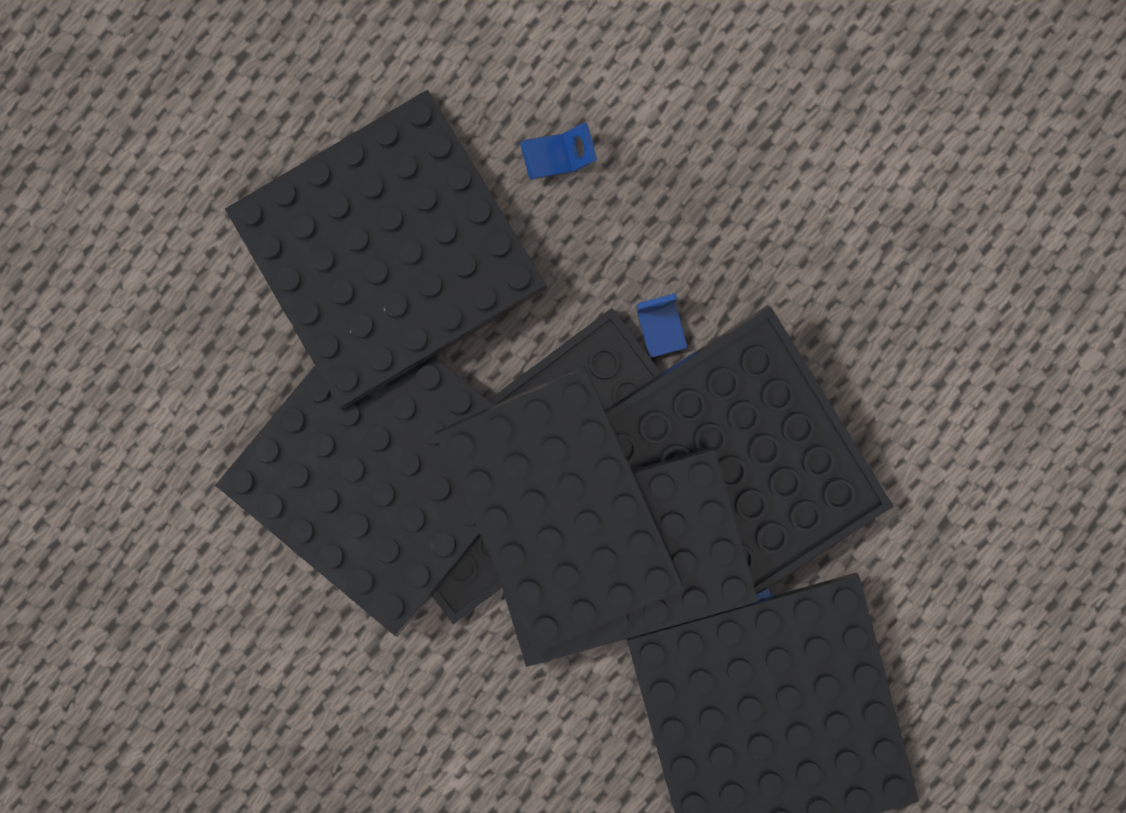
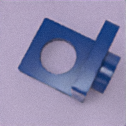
M581 123L563 134L527 139L520 142L530 180L575 172L597 161L587 123ZM578 136L584 145L583 157H580L576 148Z
M676 293L640 302L636 305L637 315L650 358L687 348L675 303L677 301Z

